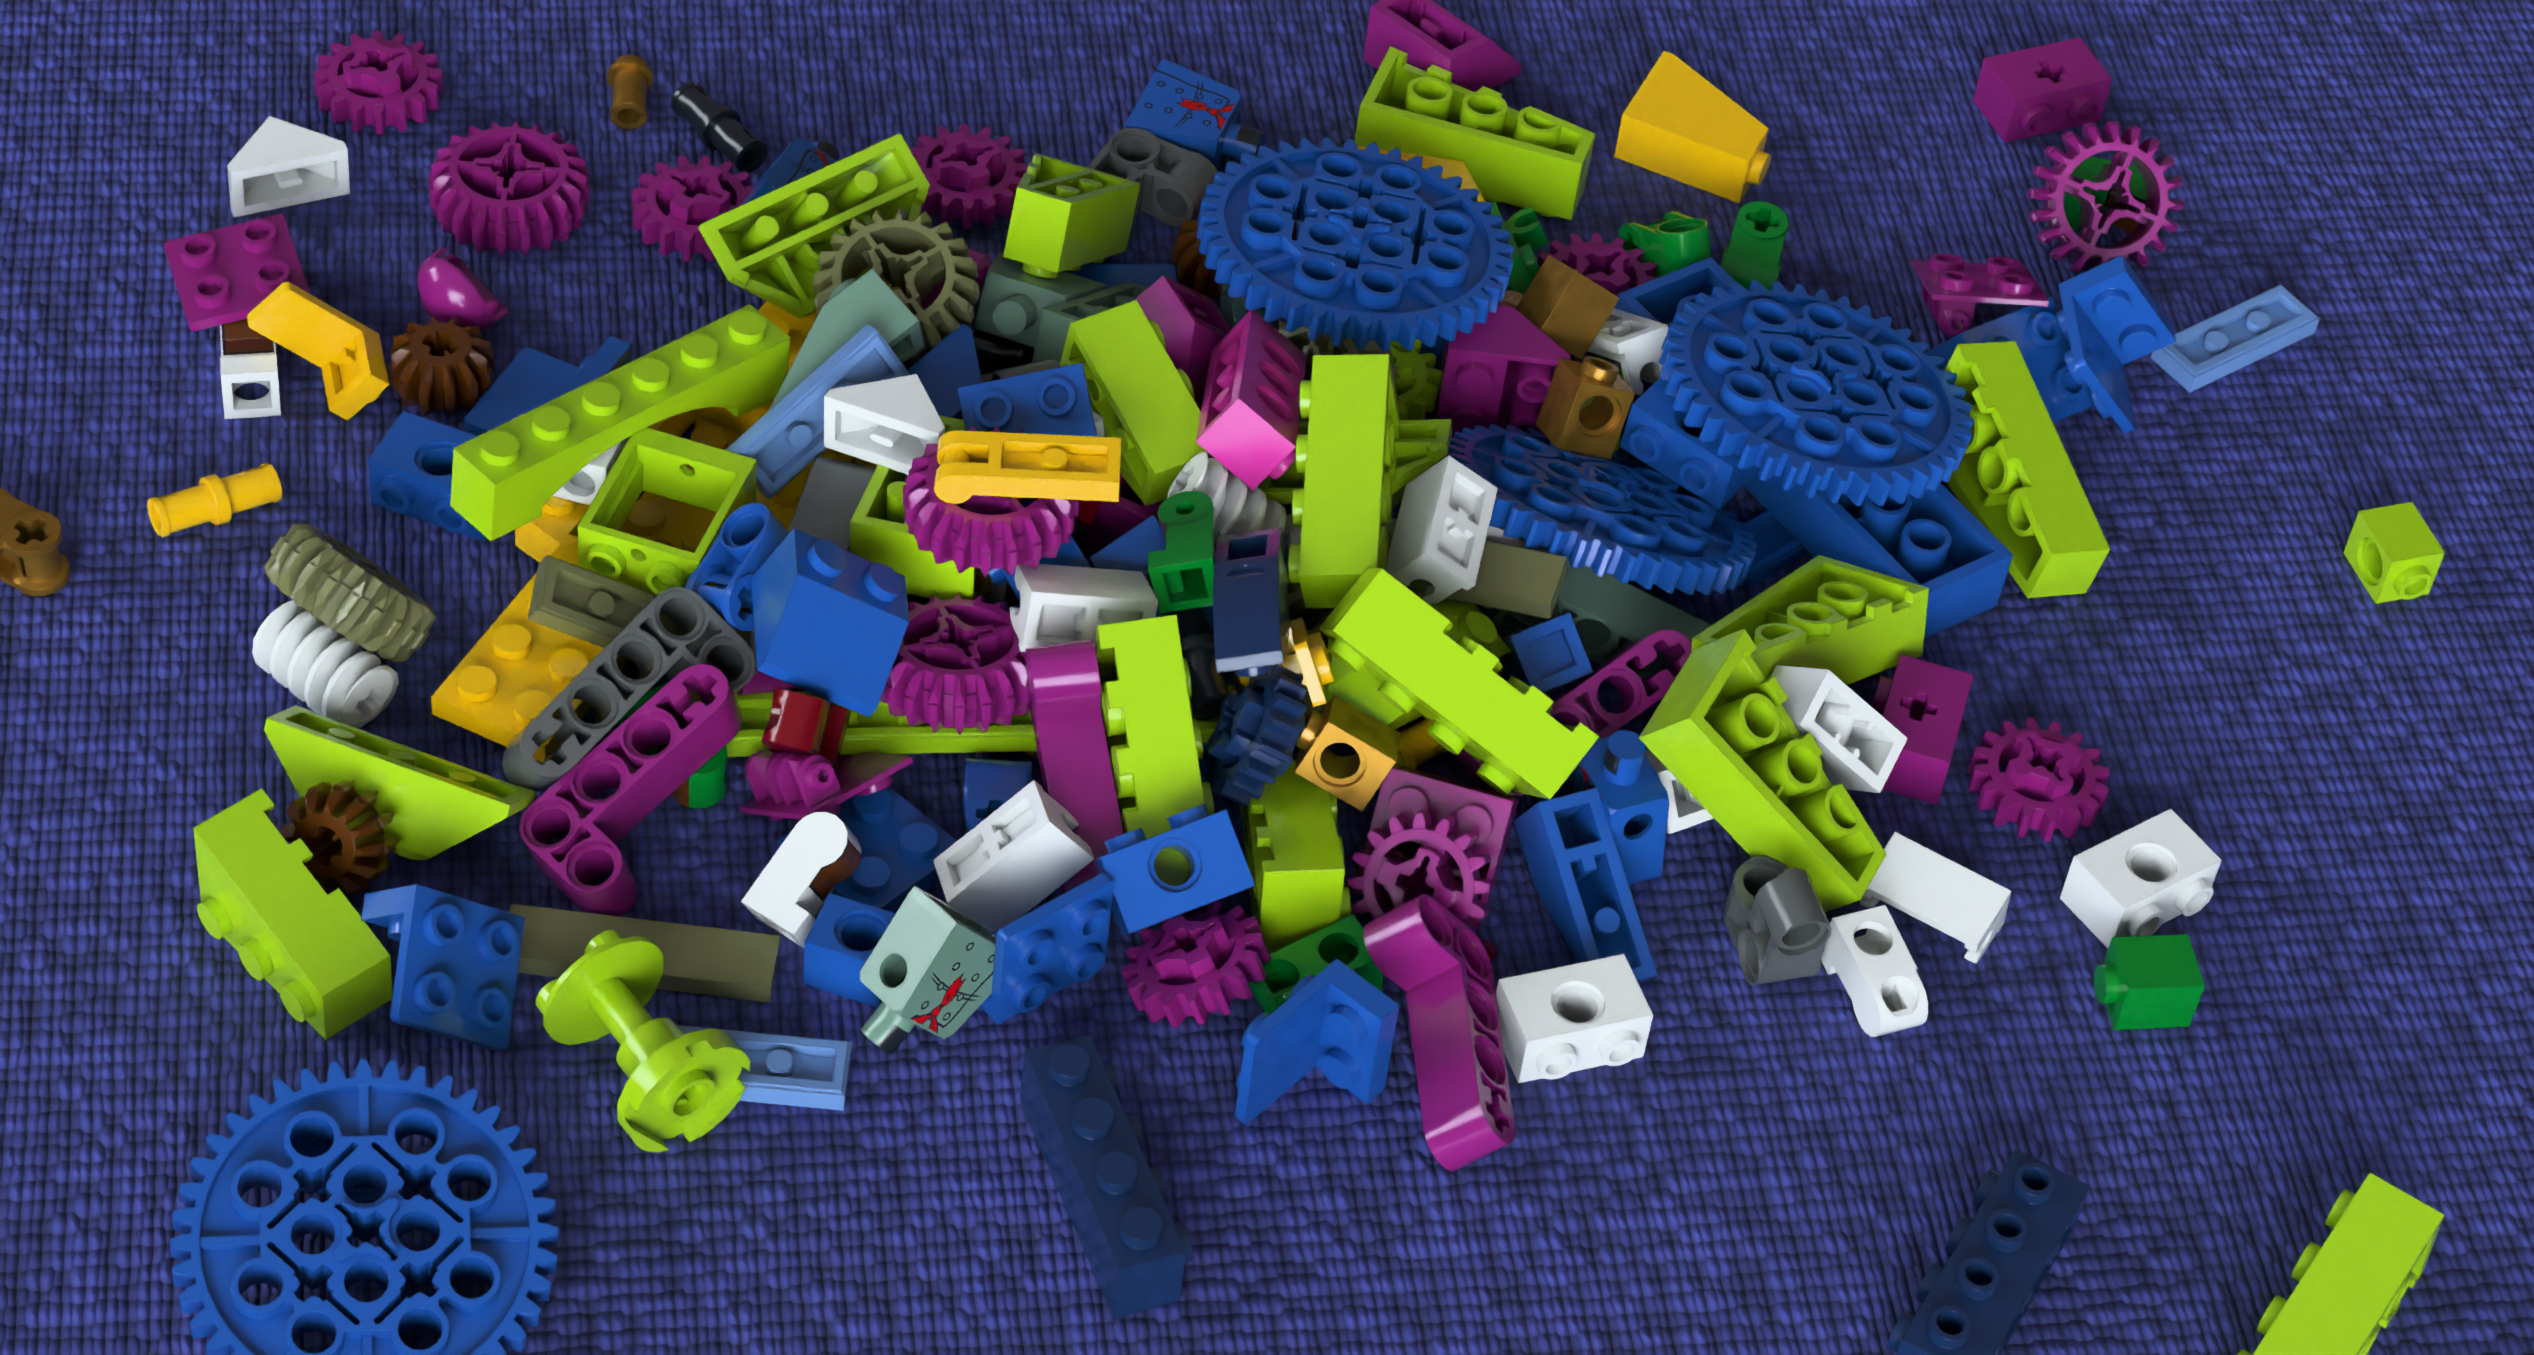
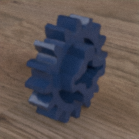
M1275 664L1272 671L1250 677L1248 686L1240 684L1237 692L1231 691L1220 707L1221 715L1215 731L1208 740L1209 755L1207 761L1213 763L1206 775V780L1212 782L1210 786L1212 792L1246 806L1252 797L1258 800L1262 796L1265 782L1273 784L1277 775L1281 777L1287 771L1293 761L1292 753L1298 736L1305 728L1306 718L1304 713L1306 712L1307 705L1300 702L1306 695L1308 688L1301 684L1304 678L1302 675Z

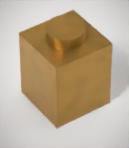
M1548 255L1515 309L1565 351L1582 360L1620 298L1573 268Z

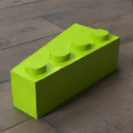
M1391 46L1389 47L1360 104L1354 141L1357 146L1367 147L1373 142L1377 143L1378 148L1391 151L1397 148L1403 153L1464 161L1486 201L1504 202L1523 208L1533 207L1534 211L1542 216L1572 220L1585 190L1595 133L1532 106L1523 108L1520 111L1508 107L1506 101L1502 98V93L1482 86L1475 92L1451 82L1452 72L1433 64L1427 68L1426 72L1407 64L1408 53Z
M2016 341L1958 344L1945 370L1956 373L1957 378L1954 385L1966 389L1963 401L1971 403L1972 408L1968 416L1974 419V423L1970 430L1973 434L1958 470L1953 471L1950 480L1946 482L1959 502L2013 554L2008 571L2028 599L2086 594L2107 557L2110 547Z
M1389 354L1313 355L1311 380H1301L1300 413L1302 419H1309L1308 434L1297 435L1296 465L1298 473H1305L1304 489L1293 490L1292 498L1293 525L1295 528H1301V543L1290 544L1288 567L1290 583H1300L1305 608H1335L1366 568H1383L1385 571L1387 569L1388 532L1387 527L1381 526V523H1391L1392 519L1391 478L1396 477L1397 454L1395 452V439H1399L1401 427Z
M1818 555L1693 637L1691 651L1745 628L1757 647L1750 655L1766 679L1771 677L1776 665L1828 669L1848 685L1897 666L1900 654L1913 658L1923 656L1929 587Z
M1366 568L1319 628L1322 633L1332 640L1327 650L1350 670L1358 673L1364 666L1383 683L1377 691L1394 707L1405 714H1409L1414 708L1433 723L1427 730V733L1445 749L1457 756L1462 749L1468 752L1482 764L1476 772L1478 776L1499 793L1508 796L1514 790L1516 793L1551 799L1599 736L1581 722L1577 727L1559 723L1549 715L1553 709L1551 706L1554 702L1535 686L1532 685L1530 687L1513 676L1508 681H1505L1498 675L1503 668L1499 658L1467 636L1461 635L1456 640L1448 633L1453 627L1450 620L1383 568Z
M1177 615L1097 625L1094 647L1101 684V713L1124 834L1143 828L1146 839L1168 832L1171 830L1167 818L1202 804L1206 805L1209 816L1213 815L1214 803L1210 784L1208 781H1201L1198 759L1203 758L1202 737L1197 719L1192 720L1189 697L1192 694L1191 678L1187 660L1182 655ZM1163 849L1155 858V872L1162 882L1171 886H1178L1186 880L1189 867L1186 858L1180 852L1174 849ZM1212 903L1202 906L1200 908L1210 907Z
M1744 628L1693 649L1640 734L1639 739L1751 858L1753 856H1768L1777 859L1787 868L1805 870L1810 875L1825 912L1860 901L1887 854L1843 784L1833 786L1823 771L1820 758L1823 752L1810 732L1802 735L1799 733L1782 705L1788 699V696L1776 677L1772 676L1766 679L1750 654L1757 647L1746 629Z
M2370 1172L2356 1194L2345 1188L2325 1221V1225L2333 1229L2325 1243L2321 1247L2311 1241L2294 1267L2291 1278L2299 1283L2291 1296L2286 1300L2276 1295L2262 1316L2256 1331L2264 1335V1338L2253 1354L2241 1349L2237 1355H2368L2381 1326L2386 1329L2401 1304L2400 1301L2408 1287L2413 1288L2422 1275L2445 1215Z

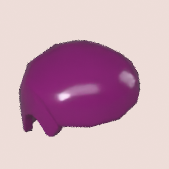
M442 247L430 255L418 270V290L423 308L430 317L433 315L438 322L448 323L458 316L463 327L479 326L482 333L504 317L509 310L485 287L458 256L448 254L440 258L447 251L445 247Z

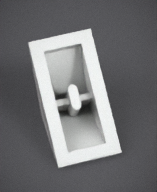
M272 116L265 120L227 165L230 206L234 218L350 194L348 149L345 142Z
M917 374L830 389L824 396V447L909 475V470L912 468L913 459L924 455L926 444H938L939 438L945 433V426Z

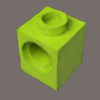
M2413 502L2358 511L2343 553L2374 603L2379 604L2400 599L2411 600L2422 595H2428L2445 551Z

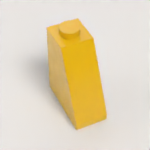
M1663 51L1622 114L1614 157L1740 204L1751 184L1761 185L1769 168L1771 154L1764 152L1769 128L1676 55Z

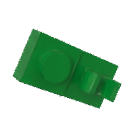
M1492 202L1491 215L1502 217L1496 202ZM1533 207L1516 212L1506 222L1503 220L1501 227L1502 230L1510 232L1508 244L1514 247L1511 259L1514 262L1508 286L1510 290L1522 295L1525 294L1540 269L1533 251L1548 243Z

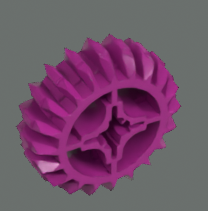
M518 120L511 127H500L493 121L490 129L483 131L470 126L467 137L451 136L449 146L438 149L437 158L434 164L431 165V173L428 176L430 207L433 209V216L438 218L441 224L442 232L453 233L457 245L473 242L477 253H482L488 248L497 249L501 258L507 250H519L526 257L531 247L537 246L549 251L553 239L568 241L570 231L581 227L582 218L585 212H587V204L590 202L589 172L586 168L585 160L581 159L578 155L577 146L569 143L565 144L561 133L555 132L545 135L541 124L531 129L521 128Z
M2107 121L2101 137L2095 123H2086L2082 129L2083 143L2074 132L2066 131L2062 134V142L2067 152L2064 153L2054 146H2048L2044 153L2054 163L2052 169L2035 166L2032 171L2033 175L2037 178L2046 180L2044 189L2029 188L2027 191L2028 198L2043 200V208L2034 209L2028 213L2029 220L2033 222L2047 220L2048 225L2038 232L2036 238L2040 243L2051 242L2058 238V241L2051 250L2050 256L2060 261L2072 252L2069 268L2073 271L2081 272L2089 260L2090 269L2121 255H2123L2127 262L2129 255L2137 266L2144 267L2149 263L2144 246L2147 245L2155 251L2162 252L2166 248V244L2157 235L2158 231L2161 229L2176 232L2178 229V224L2175 221L2165 217L2168 209H2183V200L2168 197V190L2182 186V178L2178 176L2164 177L2163 172L2172 167L2175 160L2171 155H2163L2153 160L2152 158L2159 150L2161 142L2157 138L2150 137L2139 146L2142 130L2137 126H2129L2121 137L2119 122ZM2105 151L2115 152L2111 164H2104L2098 176L2092 180L2080 179L2071 175L2075 168L2088 157ZM2131 162L2138 168L2144 179L2147 193L2146 206L2134 199L2130 193L2129 183L2133 172L2128 168ZM2112 187L2113 190L2109 194L2115 195V202L2126 206L2127 209L2102 207L2098 211L2097 208L2102 204L2095 203V196L2084 192L2083 188L2098 191L2109 190ZM2064 191L2066 194L2077 199L2081 206L2082 214L2078 224L2082 228L2080 236L2072 230L2067 221L2063 204ZM2119 218L2131 219L2139 223L2133 232L2123 240L2107 246H2095L2100 234H2107L2112 223Z
M996 425L992 432H1001L998 425ZM972 426L969 429V431H977ZM1021 429L1016 433H1024V431ZM926 444L924 455L913 459L912 468L909 470V476L906 478V485L903 487L905 522L908 524V533L913 534L917 540L918 549L931 551L936 564L953 560L959 573H962L969 567L981 569L984 577L987 576L991 569H1004L1012 576L1017 565L1023 564L1031 569H1037L1042 557L1056 558L1061 544L1070 542V536L1075 525V516L1079 515V500L972 495L969 500L963 503H946L940 500L934 491L936 470L940 467L937 461L938 444Z
M958 593L954 599L940 600L936 596H931L929 603L925 605L908 602L909 624L880 699L881 702L888 704L890 715H906L909 726H917L922 723L930 724L933 733L944 727L955 728L960 735L964 728L976 727L982 732H987L989 724L993 722L1001 725H1010L1013 715L1029 713L1032 699L1025 668V652H1021L1019 649V639L1011 622L1007 602L1001 601L992 605L986 603L983 595L974 600L961 599Z

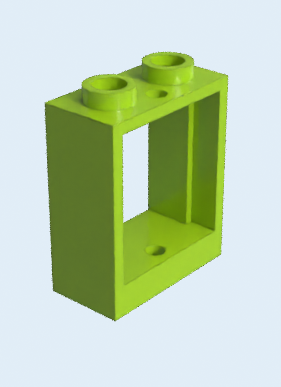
M648 427L631 435L578 525V566L656 595L667 588L678 586L685 588L690 575L700 565L720 534L725 520L741 506L756 503L757 459ZM685 464L690 465L694 470L687 468ZM642 491L717 512L694 553L620 531ZM708 582L706 585L711 586L712 583Z

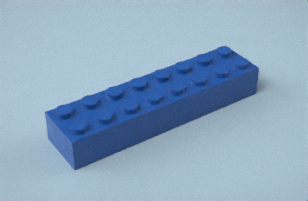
M1709 257L1619 293L1617 297L1620 299L1615 308L1666 324L1669 328L1677 311L1682 312L1687 301L1695 303L1697 295L1701 292L1710 296L1713 288L1716 286L1728 292L1731 283L1736 281ZM1641 380L1648 389L1653 385V383ZM1759 470L1744 485L1784 528L1802 543V546L1814 558L1822 555L1929 587L1924 639L1992 609L1998 604L2013 554L1941 483L1935 492L1926 489L1923 497L1920 499L1908 494L1905 502L1902 504L1887 496L1884 506H1878L1867 495H1865L1861 506H1856L1846 494H1841L1837 504L1832 503L1825 491L1818 490L1813 499L1808 498L1802 485L1795 484L1789 491L1783 490L1780 477L1774 475L1771 479L1762 481L1759 479Z

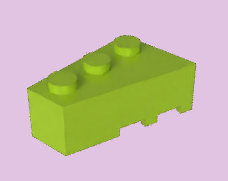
M1034 153L1032 163L1028 165L1027 173H1024L1017 186L1003 257L1023 263L1022 270L1030 275L1043 278H1057L1060 272L1066 270L1078 271L1081 269V265L1103 263L1104 258L1125 252L1128 246L1141 183Z
M1137 300L1070 323L1060 367L1078 363L1083 364L1092 404V413L1095 412L1103 417L1105 437L1122 438L1120 474L1145 506L1167 499L1170 486L1186 463L1198 453L1205 452L1206 450L1196 442L1201 411L1194 401V390L1191 381L1182 369L1175 368L1168 356L1164 335L1159 325L1152 319L1148 320ZM1208 453V459L1214 458L1210 453Z
M939 415L945 426V433L955 430L965 431L964 420ZM877 465L850 521V552L871 562L887 565L895 572L905 576L907 594L927 598L936 596L940 600L954 599L958 593L961 599L973 600L975 567H969L962 573H959L953 560L936 564L931 551L918 549V543L914 535L908 533V524L905 522V506H903V487L906 485V478L909 475Z
M1297 760L1292 761L1287 771L1281 777L1277 775L1273 784L1265 782L1262 796L1258 800L1252 797L1246 806L1239 803L1245 860L1255 883V886L1249 888L1251 912L1260 926L1270 954L1351 915L1349 888L1343 887L1345 875L1342 836L1337 835L1335 826L1337 823V797L1329 793L1328 790H1324L1296 774L1294 771Z
M261 788L193 827L201 903L197 905L198 916L211 936L216 939L224 937L238 951L242 964L253 978L258 981L265 979L280 994L285 1008L298 1022L306 1020L326 1040L392 999L391 956L365 921H361V916L339 888L328 895L304 865V863L312 859L313 854L301 838L291 844H288L270 821V811L273 810L275 804Z

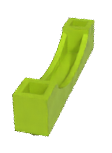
M749 304L453 448L450 506L487 539L493 541L541 517L542 507L574 475L608 449L642 429L681 413L709 407H725L738 418L775 399L787 375L791 337Z

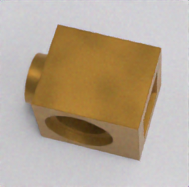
M1591 356L1585 357L1583 363L1563 358L1559 359L1536 422L1537 427L1557 449L1611 459L1635 395L1630 386L1618 375L1619 369L1617 366L1606 360ZM1595 396L1588 407L1580 410L1582 404L1587 399Z
M1333 695L1321 714L1311 710L1305 717V728L1299 734L1296 742L1299 752L1294 772L1320 788L1328 790L1329 793L1358 810L1363 811L1397 761L1401 734ZM1334 743H1345L1352 746L1357 753L1347 757L1338 756L1332 753L1327 746Z

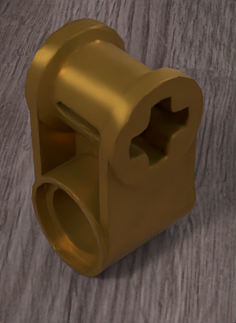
M0 488V580L15 587L21 593L30 596H46L56 593L67 584L71 573L69 562L66 556L60 553L59 549L63 531L58 518L51 513L41 511L15 498L12 494Z

